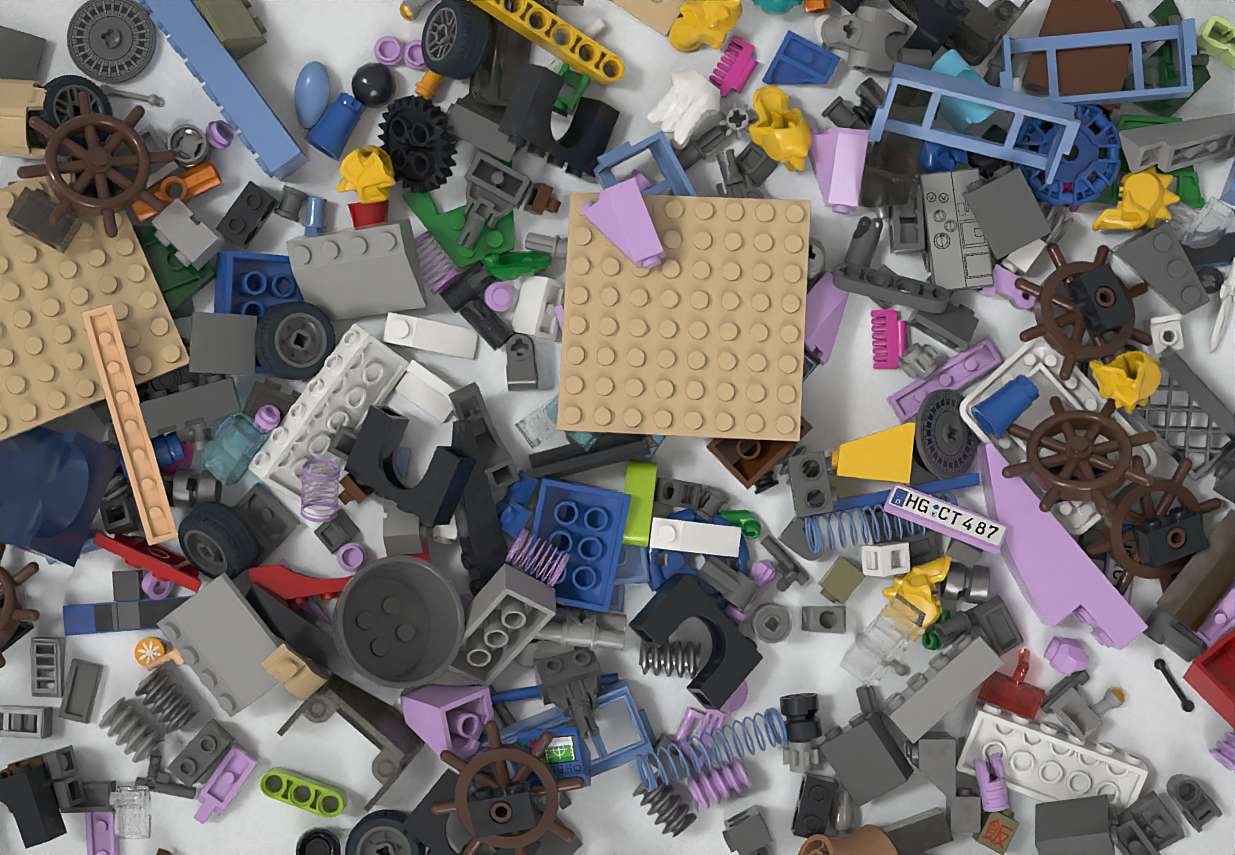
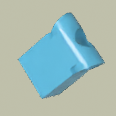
M955 49L946 52L931 69V71L987 84ZM921 90L919 93L929 102L932 92ZM941 95L936 111L957 133L961 134L973 122L976 124L983 121L995 112L997 108Z

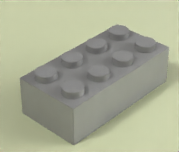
M504 564L464 609L465 631L463 642L460 644L461 648L452 664H449L448 670L481 686L488 687L556 614L555 589Z
M964 632L959 634L950 643L953 647L945 654L940 652L934 656L928 663L931 666L923 674L920 672L914 674L906 682L908 687L900 694L895 692L885 700L884 704L886 707L882 711L911 743L914 744L1004 664L979 635L969 632L967 635Z

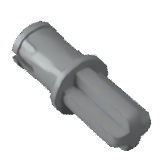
M530 232L526 236L525 248L527 250L550 254L554 259L556 256L567 258L568 240L560 239L559 235L550 237Z

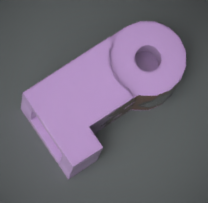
M997 264L992 266L994 286L979 288L977 292L987 298L996 293L1008 299L1010 304L1019 310L1031 308L1035 303L1034 296L1015 287V280L1021 277Z

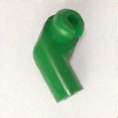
M721 511V516L732 522L731 525H737L742 528L741 530L747 538L756 539L759 537L761 524L750 511Z
M942 610L936 624L950 619V610ZM935 626L922 637V645L928 650H936L945 643L937 637Z

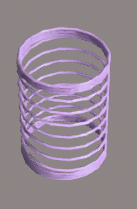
M426 231L414 239L416 250L431 238L433 240L428 246L420 250L417 256L421 255L429 246L435 243L438 244L432 251L418 260L420 261L419 264L433 251L439 248L442 249L435 257L423 264L420 270L429 265L437 256L443 253L446 254L439 262L427 269L422 274V277L443 260L450 259L443 267L430 275L424 283L432 279L444 267L453 263V266L446 273L428 286L430 288L436 284L431 289V292L436 294L458 278L462 271L459 267L453 268L455 262L449 263L451 257H446L447 252H442L443 247H438L439 242H434L435 237H431L432 233ZM454 270L453 272H451L450 274H448L446 277H444L448 272Z
M313 459L305 462L302 469L301 516L312 522L323 523L336 518L338 511L337 495L339 494V485L335 480L340 477V466L327 459ZM314 463H327L335 466L338 471L327 467H316L309 470L325 468L331 469L336 473L310 474L308 473L309 470L306 471L305 468ZM310 481L324 482V483H325V482H334L336 485H333V486L325 485V484L311 485V484H309L308 482H310ZM312 486H313V487H316V488H331V487H332V488L335 489V491H332V492H331V491H326V490H314V491H311V490H309V489H307V488L312 487ZM303 487H304L305 489H307L308 491H310V492H308V493H311V492L317 493V494H329V493H332V494L335 495L334 497H328V496H309V498H314V499H319V500L333 499L335 502H333V503L324 502V501L309 502L307 499L304 498V496L307 495L308 493H305V492H304ZM322 505L334 509L335 513L320 516L310 514L304 508ZM309 508V509H312V510H315V511H330V510H332V509H328V510H317V509ZM302 510H303L304 512H306L307 514L312 515V516H316V517H327V516H331V517H329V518H323V519H320V518H312V517H308V516L304 515V513L302 512Z
M523 528L522 532L516 539L505 561L509 563L513 558L514 554L516 553V551L518 550L514 558L513 565H515L519 558L522 556V559L518 566V568H521L525 561L528 559L526 566L524 568V572H526L534 562L530 571V575H532L539 566V569L536 573V578H538L544 571V574L541 579V581L543 582L550 574L547 581V585L553 587V585L559 578L560 574L562 573L565 565L567 564L570 554L566 553L564 555L559 565L557 566L554 574L552 575L562 553L564 552L562 551L559 557L557 558L556 562L546 575V577L543 579L546 570L553 556L555 555L558 547H556L552 556L550 557V559L538 575V572L552 544L549 546L546 553L544 554V556L542 557V559L540 560V562L534 570V565L546 541L543 543V545L541 546L540 550L538 551L528 567L527 565L541 538L537 540L534 547L532 548L524 562L521 564L535 536V534H533L528 544L516 560V557L529 533V531Z

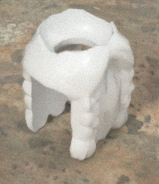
M692 68L672 73V87L647 115L648 122L646 125L651 127L652 130L658 129L659 132L663 131L669 141L674 138L673 147L677 150L683 149L688 144L690 136L699 128L706 117L717 114L720 110V89Z

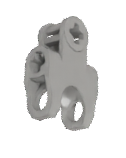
M860 6L856 16L844 15L842 17L826 19L821 27V37L826 45L849 53L846 67L861 73L891 75L896 61L890 59L886 54L887 36L907 35L909 26L889 12L874 7Z

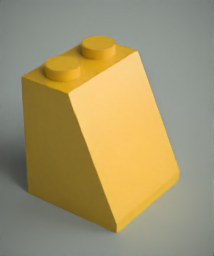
M916 423L900 424L834 446V451L828 452L833 470L831 476L909 483Z

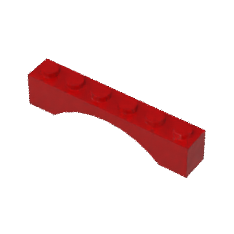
M423 541V553L404 554L431 563L428 541ZM282 564L248 569L250 587L255 581L284 599H290L293 604L309 602L308 596L320 594L321 600L339 597L338 591H343L348 581L354 576L329 579L310 577L295 572Z

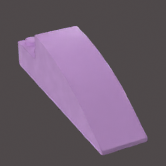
M980 442L977 445V455L987 514L990 519L1009 526L1000 551L1027 603L1042 624L1053 628L1073 612L1082 623L1086 622L1094 629L1091 635L1101 646L1105 645L1107 648L1113 647L1122 650L1148 628L1147 624L1050 511L1042 512L1039 509L1040 499L1022 478L1017 476L1007 479L1002 476V469L1010 466V464L992 443Z

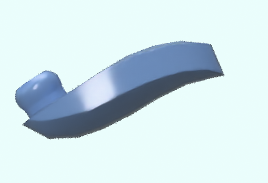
M312 61L304 66L298 76L294 91L296 114L299 123L304 128H312L318 122L329 98V76L326 67L317 61Z

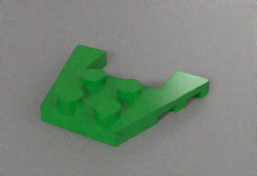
M1122 114L1116 127L1119 132L1183 120L1182 118ZM1123 148L1119 149V160H1122L1118 173L1128 174L1131 171ZM1107 150L1103 159H1107ZM1158 164L1155 165L1158 173L1170 174L1177 178L1176 195L1180 197V200L1175 203V208L1199 210L1205 208V201L1201 197L1198 186V175L1194 171L1193 165L1166 173L1157 167ZM1118 175L1109 188L1105 187L1099 193L1100 197L1089 203H1116Z
M503 159L497 160L500 163L512 168V160L510 162H507ZM420 191L402 195L407 205L426 229L432 233V236L435 237V240L439 242V245L443 247V250L447 252V255L451 257V260L455 262L459 269L471 266L478 260L484 261V256L489 252H492V254L497 252L501 255L514 250L513 210L505 217L498 219L494 228H490L487 223L471 251L465 248L464 245L461 246L455 242L468 220L469 213L467 215L462 212L464 206L438 215L430 192L420 193Z

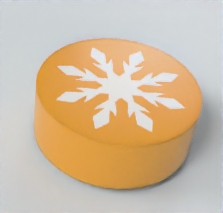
M155 637L141 640L135 648V658L144 667L166 654L165 644Z

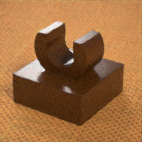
M535 183L523 210L533 215H542L544 210L557 213L561 202L550 197L553 191L552 187L544 183Z
M348 473L339 481L345 490L338 495V498L344 505H347L354 499L360 504L375 492V489L355 482L354 476Z

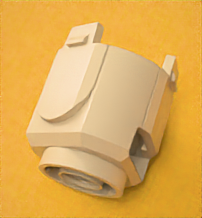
M0 78V156L35 158L36 160L44 159L45 147L40 143L39 139L37 140L32 127L29 125V110H44L46 96L44 92L47 90L42 88L43 84L40 81Z

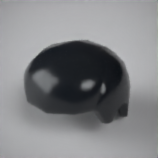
M369 62L359 67L352 77L351 87L353 95L366 108H380L389 104L395 95L396 83L394 74L381 63Z
M314 827L306 830L299 837L295 852L296 855H341V846L338 837L329 829Z

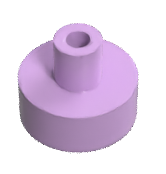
M148 571L142 581L143 591L154 600H161L167 597L174 587L173 581L165 582L158 580L152 576V571Z

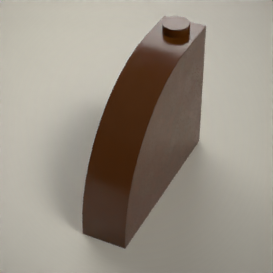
M1051 0L1038 37L1126 30L1120 13L1111 0ZM1129 44L1056 50L1059 97L1121 92L1128 70ZM1046 51L1032 52L1020 87L1049 96ZM1123 103L1096 106L1104 111L1103 115L1111 117L1114 109L1120 110Z

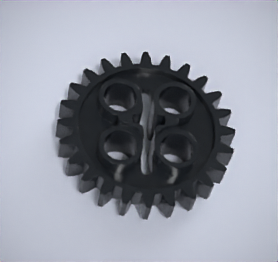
M410 95L394 100V104L387 106L389 112L382 113V117L386 122L379 123L378 125L384 131L383 134L378 135V138L384 143L380 148L390 156L394 172L396 173L394 179L396 182L402 180V188L410 187L412 193L417 191L425 193L439 189L440 185L447 183L446 177L453 175L449 167L456 166L457 164L451 158L452 155L458 154V151L452 148L451 145L457 139L449 135L454 128L453 126L446 127L445 125L448 116L440 117L441 107H432V100H424L422 95L417 97Z

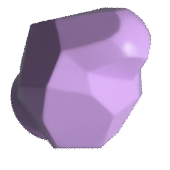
M1054 636L1043 656L1050 660L1049 664L1052 668L1066 675L1083 671L1089 665V656L1084 652L1076 639H1059Z

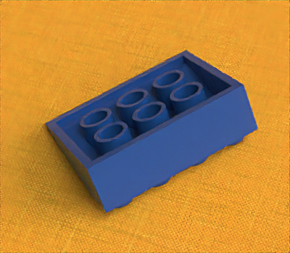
M231 250L217 253L214 313L257 316L258 322L260 317L269 308L277 304L292 301L305 302L292 272L289 256ZM255 354L254 374H270L261 366Z
M547 475L542 477L531 537L533 534L535 536L529 546L528 554L537 540L541 539L527 567L545 541L546 543L533 570L551 544L552 546L538 575L552 556L556 547L558 549L543 579L562 551L564 552L552 575L566 553L570 554L567 564L552 587L555 589L556 603L608 613L631 499L630 494ZM533 562L529 569L524 573L541 581L544 571L538 578H536V573L539 569V566L535 570V572L532 575H530L531 568L534 564ZM550 574L543 581V583H545L546 585Z

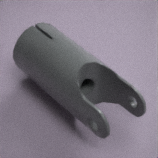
M864 216L860 218L843 263L870 267L883 228V221L880 218H874L872 222L869 217Z

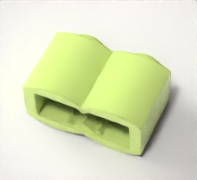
M1211 16L1201 24L1196 33L1197 49L1205 54L1218 56L1225 65L1235 69V26L1225 18Z

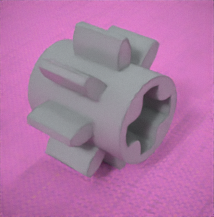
M733 102L732 109L729 112L726 109L721 110V114L726 117V120L720 121L718 126L726 127V138L734 134L737 135L738 140H741L744 131L749 133V125L747 124L754 121L755 116H748L747 104L742 109L737 108V104ZM733 115H737L740 120L744 119L740 127H736L735 123H730Z
M918 342L914 343L901 355L905 363L900 367L909 377L915 378L918 376L920 379H924L937 368V363L933 359L938 354L926 343L923 346Z
M808 739L789 741V748H783V764H790L791 772H811L812 764H819L818 747H812V742Z

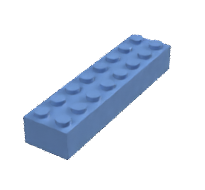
M138 0L148 12L153 11L149 16L155 25L166 36L171 35L167 38V41L175 52L179 53L183 60L188 58V61L184 64L200 83H206L202 88L212 102H215L218 107L221 105L224 107L220 113L228 124L232 125L235 130H241V133L237 136L253 155L257 152L259 157L255 160L265 174H268L270 178L276 176L280 181H283L310 161L232 54L220 42L214 30L192 0Z

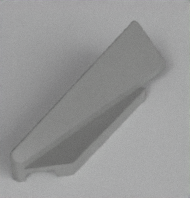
M1235 113L1119 131L1121 145L1130 171L1135 174L1158 164L1157 167L1166 173L1233 154L1235 152Z

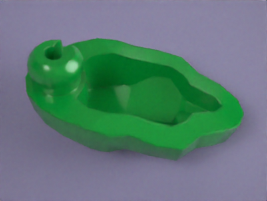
M534 251L507 252L501 255L497 252L493 254L489 252L484 256L483 260L486 264L485 268L490 275L505 280H516L519 277L533 276L537 272L544 270L551 265L552 257L549 254Z

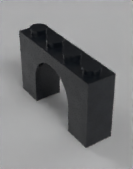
M835 0L851 14L865 2V0ZM915 0L919 10V23L902 48L930 50L933 58L971 11L962 0Z
M524 62L498 131L508 136L507 141L521 148L527 146V153L542 159L544 156L547 157V164L560 169L565 167V173L577 179H581L583 175L595 178L596 175L593 169L599 165L597 157L604 154L620 111L603 101L581 96L567 132L556 141L551 131V114L565 78L544 66Z
M370 405L344 470L354 476L355 482L375 489L374 493L377 496L396 502V507L399 510L418 516V521L423 525L435 528L436 525H449L477 460L455 446H437L423 479L413 488L409 487L398 473L396 453L410 419L389 406Z
M673 573L628 625L647 646L661 647L683 621L690 617H696L701 620L711 634L712 652L707 664L686 688L705 709L720 710L763 659V656L756 650L758 648L756 643L738 630V623L719 609V602L700 588L701 583L694 575L690 573Z
M30 763L12 769L13 775L10 776L7 775L6 771L0 773V802L5 804L12 812L25 849L49 842L67 833L43 764L31 768Z
M450 767L401 825L406 829L403 834L416 845L421 841L429 848L426 852L428 855H460L451 847L446 834V824L450 813L435 815L431 812L432 804L455 799V788L459 775ZM535 841L526 845L527 855H534L541 847V843ZM499 848L492 855H515L514 848Z

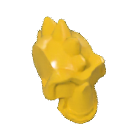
M689 0L684 2L679 7L683 17L676 18L670 28V43L677 51L681 52L696 50L703 43L710 45L715 50L719 49L726 41V33L736 25L743 13L742 0Z
M767 85L758 90L756 89L753 96V106L758 120L748 128L753 142L758 146H762L770 158L783 162L789 172H793L794 169L803 171L805 157L808 156V151L812 146V135L807 122L803 118L802 111L799 108L789 110V97L775 86Z
M369 145L365 148L359 147L353 150L342 161L339 170L343 177L336 190L338 193L355 191L362 204L387 200L390 197V186L396 184L393 178L394 168L389 154L375 145Z
M1154 165L1138 173L1129 172L1123 176L1120 184H1124V186L1119 189V192H1123L1119 193V198H1122V201H1118L1117 209H1106L1095 220L1092 230L1095 232L1113 229L1130 231L1141 229L1145 231L1147 227L1154 228L1157 220H1170L1171 214L1167 206L1180 200L1178 195L1167 189L1173 180V175L1158 173Z
M1126 352L1118 355L1111 363L1103 365L1098 360H1091L1089 362V367L1093 369L1092 376L1099 385V396L1101 398L1114 399L1115 407L1121 408L1123 406L1128 414L1134 411L1137 403L1145 407L1148 397L1155 392L1160 383V359L1154 358L1145 352Z
M944 554L939 559L911 567L909 573H903L893 578L894 586L881 591L890 600L882 608L881 613L896 617V631L911 628L918 636L923 637L929 626L934 624L940 617L942 606H938L940 605V600H936V597H939L938 592H934V590H937L935 583L946 578L951 563L949 555Z

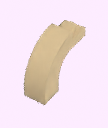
M282 643L261 663L266 672L280 681L289 693L300 700H307L329 680V674L325 667L297 649H291L285 643Z

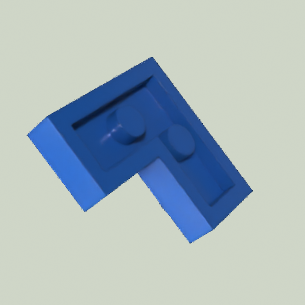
M520 470L518 473L520 480L508 485V491L503 500H499L495 505L501 529L516 539L532 515V512L525 508L524 505L539 482L536 478L528 480L527 474L523 470Z

